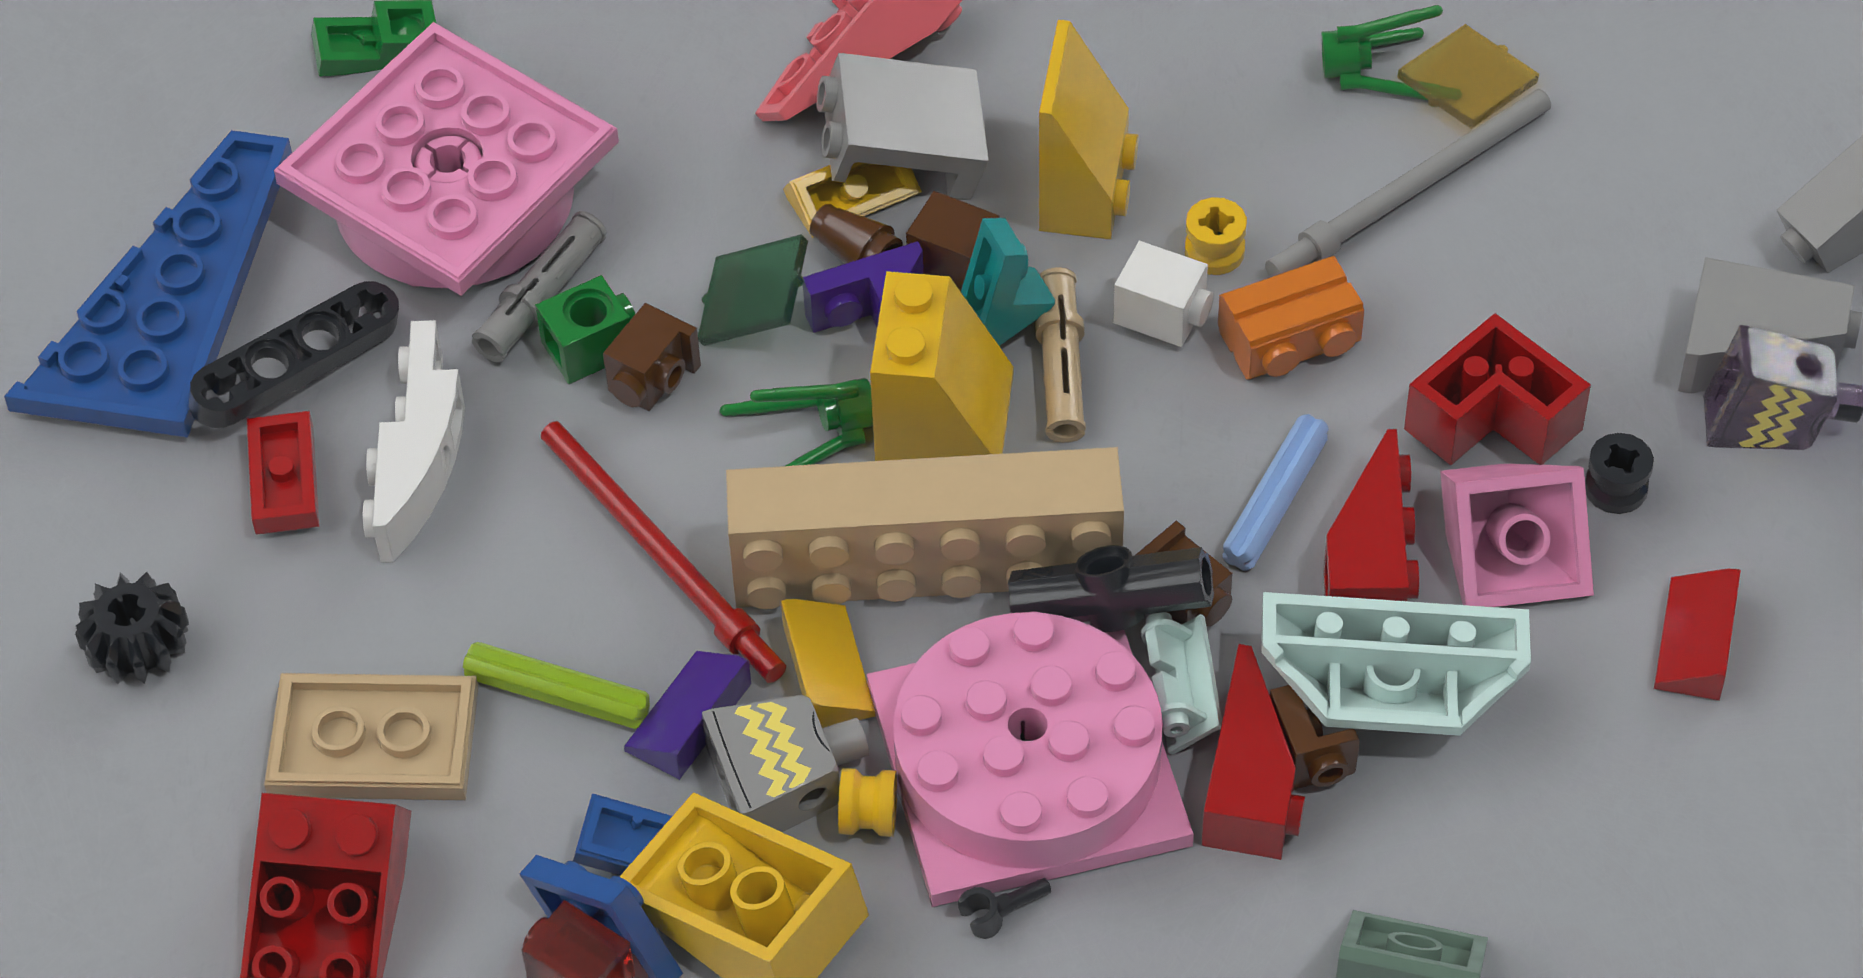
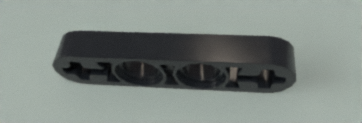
M364 281L355 284L202 367L194 374L190 382L189 410L193 418L200 424L210 428H225L234 425L382 343L393 334L397 325L399 300L395 292L388 286L376 281ZM361 307H364L369 312L381 310V317L376 318L371 313H365L359 317V310ZM353 324L352 333H350L348 327ZM314 330H323L333 335L337 344L327 350H317L307 345L303 336ZM273 358L284 364L287 371L276 378H265L257 374L252 365L259 359ZM237 374L239 375L241 382L238 384H236ZM212 390L218 396L229 392V401L223 403L218 397L207 400V391Z

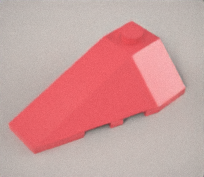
M831 0L839 10L824 23L819 22L814 25L806 37L814 47L809 54H802L787 65L755 114L763 122L786 121L817 103L819 81L822 76L830 75L838 53L891 59L934 32H941L948 28L961 14L962 7L959 4L962 0Z

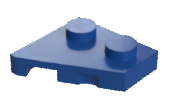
M535 855L519 873L549 920L572 935L584 939L597 951L617 963L625 952L629 951L637 957L648 974V978H680L683 974L641 906L644 903L642 895L625 879L619 876H612L608 879L590 873L576 862L567 861L563 864L539 855Z

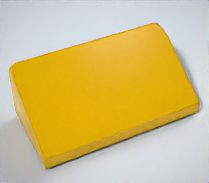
M856 162L852 165L845 182L832 181L831 165H828L789 181L783 188L787 200L809 234L810 224L814 215L825 204L829 203L836 208L865 217L922 192L911 168Z
M799 599L781 600L783 627L801 694L811 699L822 728L856 717L859 720L876 717L846 606Z

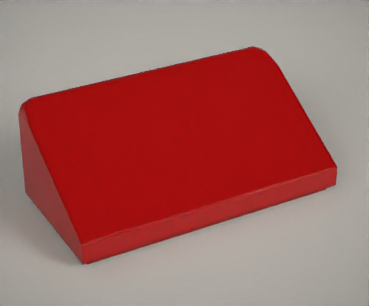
M1727 568L1671 577L1654 689L1720 701L1728 665L1740 569Z

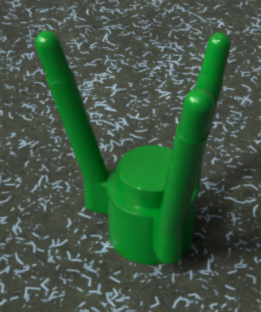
M1440 5L1415 9L1358 25L1337 26L1335 31L1321 32L1324 78L1339 77L1340 90L1361 88L1433 102L1438 101L1449 104H1459L1461 102V96L1458 93L1361 75V70L1372 69L1371 47L1401 43L1403 41L1420 39L1424 36V31L1420 27L1388 30L1439 17L1443 13Z
M866 378L837 384L753 390L750 393V401L724 404L720 408L721 415L728 417L818 407L819 417L824 430L831 431L836 429L839 436L805 453L785 466L815 465L844 448L864 444L865 435L863 429L873 427L871 385Z

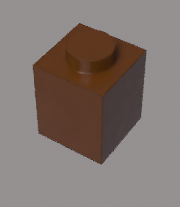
M933 191L906 232V245L919 242L923 250V274L950 276L961 292L982 218H1000V215Z

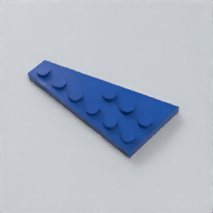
M231 130L189 179L191 188L173 209L165 207L153 221L155 230L140 248L133 245L76 311L78 320L59 343L51 341L38 356L40 365L24 384L17 381L5 394L4 398L10 412L188 438L195 420L189 410L190 382L194 374L202 367L217 360L280 189V185L276 182L274 170L292 154L289 138Z

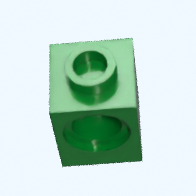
M602 275L535 304L541 343L568 384H572L605 369L603 353L635 315V311L624 293L615 295Z

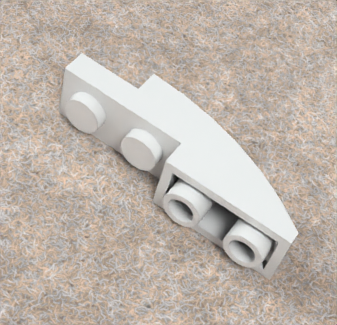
M436 320L411 321L409 346H400L398 353L399 378L401 384H407L406 396L396 397L395 422H379L378 448L367 449V480L369 486H375L374 499L364 500L363 529L365 538H375L381 563L394 562L415 539L431 516L445 490L455 464L462 436L465 403L458 369L443 370V354Z

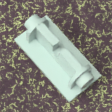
M1154 613L1146 618V625L1141 630L1142 640L1147 644L1150 665L1155 668L1156 672L1152 676L1153 686L1159 699L1163 723L1162 729L1166 735L1168 753L1171 755L1221 729L1222 716L1205 616L1201 614L1181 625L1173 621L1169 613Z

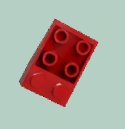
M261 793L240 978H383L404 881L412 811L396 804Z

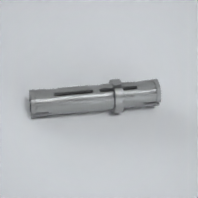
M585 211L576 212L570 223L547 250L541 254L540 258L518 284L508 285L499 297L500 305L484 324L472 334V344L482 356L493 362L503 361L510 349L528 328L534 329L538 327L535 304L557 295L596 247L606 239V228L598 218Z

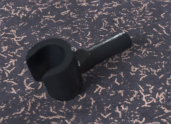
M1042 878L1008 894L1003 893L997 897L988 889L974 887L965 891L960 896L958 908L961 916L972 915L981 909L989 910L986 915L970 923L972 933L975 936L987 939L995 936L1001 929L1002 916L1013 912L1014 909L1050 894L1051 886L1046 878Z

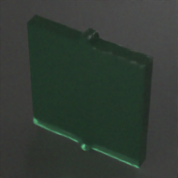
M800 234L717 256L708 293L704 294L701 299L705 306L698 332V341L703 346L790 325L798 287L804 283L801 273L808 240Z

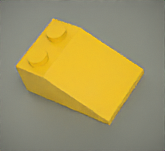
M1059 19L1057 21L1039 110V231L1111 239L1115 215L1126 217L1130 180H1123L1122 177L1124 169L1135 170L1139 135L1128 133L1129 108L1070 21Z
M694 792L620 876L631 883L642 895L644 903L641 907L652 925L722 978H818L869 916L852 863Z

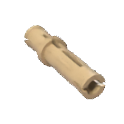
M1055 267L1040 273V276L1055 298V305L1036 320L1035 333L1036 339L1042 344L1043 379L1047 417L1046 435L1055 442L1067 443L1082 438L1086 430L1083 415L1082 374L1079 342L1083 339L1085 332L1084 320L1077 313L1076 274L1067 268Z

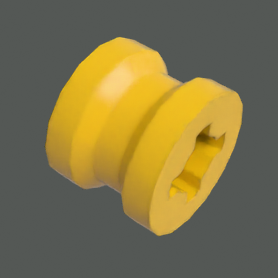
M1218 197L1203 199L1194 204L1187 213L1185 256L1208 264V275L1230 273L1239 267L1245 255L1244 237L1246 235L1247 217L1244 210L1237 203Z
M842 768L838 803L839 834L854 835L859 829H873L879 836L894 837L897 812V771L882 770L876 776H863L857 769Z

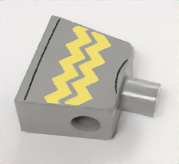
M804 695L726 706L702 712L706 748L729 808L781 832L835 807L839 803L840 787L837 765L869 756L866 736L857 717L822 728L811 699Z

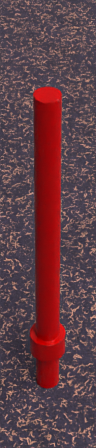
M559 421L549 423L542 430L541 439L715 626V637L731 654H741L747 659L749 664L767 683L777 681L785 673L787 666L759 636L761 631L759 625L744 609H734Z

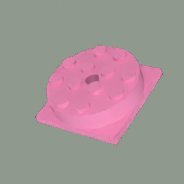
M433 22L274 170L278 185L334 218L349 248L358 258L375 271L411 286L449 288L462 296L472 285L489 282L517 272L521 267L535 259L553 242L569 216L573 202L574 185L619 142L617 128Z
M1040 612L997 615L975 621L946 635L925 652L916 663L867 674V684L891 769L897 771L898 793L932 907L956 902L965 891L974 887H983L995 893L1025 886L1042 878L1051 880L1193 846L1194 834L1162 742L1163 723L1159 699L1151 679L1132 654L1125 630L1102 632L1090 626V624H1085L1078 620ZM1020 733H1023V734H1024L1025 740H1034V741H1022V740H1020Z

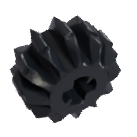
M120 572L116 586L107 588L95 583V591L93 593L95 600L79 603L80 610L78 616L80 623L76 625L77 631L75 635L80 649L85 652L89 666L96 673L108 670L109 676L117 684L129 673H135V676L145 684L148 670L156 667L170 672V664L172 663L170 655L185 653L187 641L184 633L188 631L189 620L185 607L181 606L176 591L171 588L169 583L156 585L155 579H152L148 572L142 575L135 583H130L128 578Z

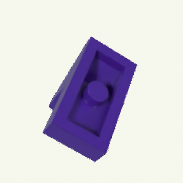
M917 241L802 277L805 316L812 332L816 333L832 327L847 326L858 319L870 315L877 327L886 271L923 274V250L919 242Z

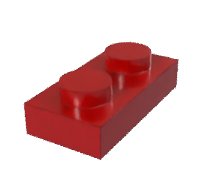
M310 411L247 418L251 516L255 534L319 527L314 429Z

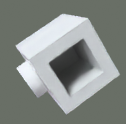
M1138 241L1114 285L1113 323L1182 347L1193 325L1202 327L1211 310L1213 292L1206 290L1208 264Z

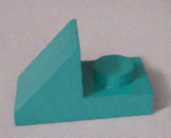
M982 218L961 293L1000 346L1038 319L1042 314L1048 312L1055 305V298L1038 271L1034 267L1028 266L1026 247L1019 241L1006 218Z

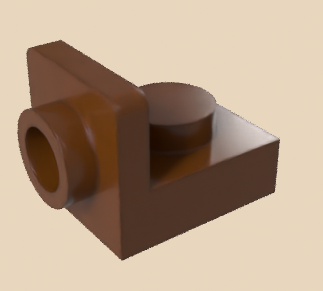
M1290 685L1270 689V698L1296 767L1294 790L1310 785L1317 787L1331 786L1342 781L1346 776L1355 773L1360 745L1355 729L1323 735L1321 721L1308 706L1305 707L1303 700Z

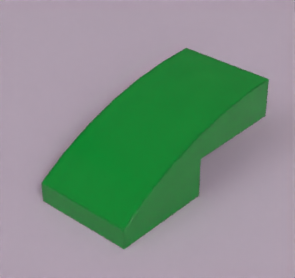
M432 0L374 1L372 17H314L311 36L318 75L339 76L382 70L433 22L436 23Z

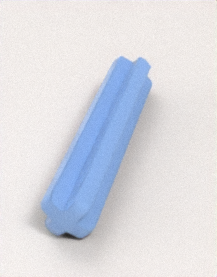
M1304 414L1297 418L1223 544L1224 552L1222 555L1227 564L1235 565L1243 571H1247L1255 566L1328 440L1327 432L1329 428L1324 420L1315 419L1310 414Z

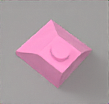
M1495 464L1440 471L1445 534L1463 605L1500 607L1594 595L1583 467Z

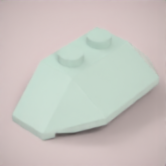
M1263 592L1261 653L1325 727L1460 736L1529 671L1531 664L1529 609Z

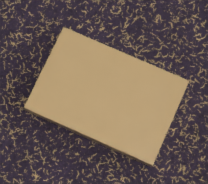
M281 673L264 782L266 793L318 798L466 800L479 689L476 676Z

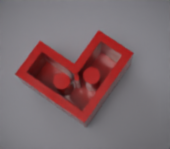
M1494 313L1409 384L1404 430L1449 465L1455 463L1492 430L1496 431L1536 463L1543 465L1583 430L1591 384Z

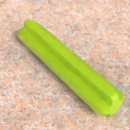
M482 642L472 643L463 661L464 675L476 676L477 682L629 728L637 729L649 713L650 699L646 691Z

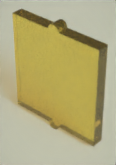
M1464 24L1399 68L1397 78L1427 98L1429 106L1440 107L1472 129L1538 82L1539 73L1509 54L1507 46L1496 45L1467 24Z

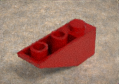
M1387 429L1326 535L1323 566L1324 596L1407 601V599H1418L1419 563L1418 560H1407L1406 545H1414L1415 510L1414 507H1403L1402 493H1410L1411 458L1410 454H1399L1397 429Z

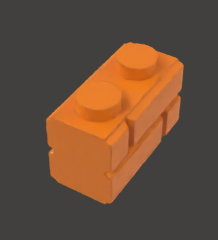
M1335 256L1219 295V333L1230 352L1234 353L1235 361L1246 380L1267 373L1273 377L1285 375L1292 371L1299 362L1321 354H1325L1328 357L1339 356L1350 350L1356 342L1362 339L1363 302L1351 282H1347V276Z

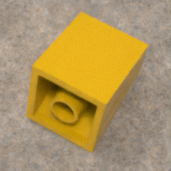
M886 271L870 370L875 461L1003 454L1014 366L950 276Z

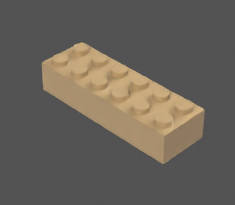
M1118 447L726 470L728 537L736 608L756 607L759 609H773L781 606V600L785 599L842 604L846 601L884 599L891 602H899L911 597L948 595L954 598H965L978 593L1009 592L1008 581L1011 571L1076 563L1078 558L1095 548L1107 545L1123 546L1124 505Z

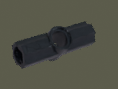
M1107 545L1086 552L1078 558L1076 563L1011 571L1008 581L1009 608L1011 613L1040 612L1064 616L1080 622L1089 621L1090 626L1102 632H1116L1136 625L1143 620L1146 614L1211 607L1214 597L1213 571L1209 555L1203 551L1202 547L1132 556V552L1127 547Z

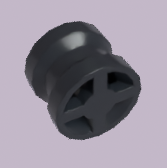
M1625 433L1608 434L1595 442L1590 451L1589 469L1585 478L1587 498L1595 507L1608 513L1623 514L1632 512L1643 504L1647 498L1649 478L1652 474L1654 462L1650 447L1642 439Z

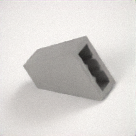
M1863 135L1777 209L1786 229L1780 238L1787 248L1804 264L1813 258L1827 273L1863 253Z
M1705 257L1678 391L1697 393L1716 390L1734 351L1748 328L1750 329L1734 355L1718 389L1747 385L1742 378L1756 373L1749 364L1764 359L1757 350L1771 345L1764 337L1771 333L1783 336L1779 339L1786 347L1771 352L1778 361L1764 366L1771 375L1756 380L1758 383H1763L1765 380L1778 376L1771 367L1785 362L1778 353L1793 348L1786 340L1787 338L1801 341L1808 349L1793 355L1800 364L1785 369L1792 378L1810 376L1814 368L1823 360L1825 361L1815 370L1813 375L1837 372L1843 347L1855 349L1860 330L1862 312L1851 310L1855 285Z

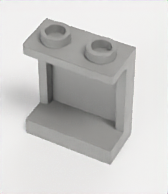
M838 53L830 75L822 76L819 81L817 109L819 112H825L826 118L822 134L821 151L824 158H830L832 181L845 182L852 165L856 162L945 172L948 196L972 199L989 162L976 70Z

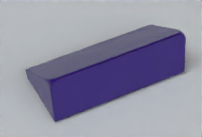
M696 651L624 745V751L680 780L706 746L702 712L714 708L733 706L738 703L752 684L749 661L737 655Z

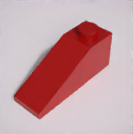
M1238 644L1204 808L1202 846L1281 860L1286 834L1299 837L1305 796L1293 794L1296 767L1253 648L1250 645Z

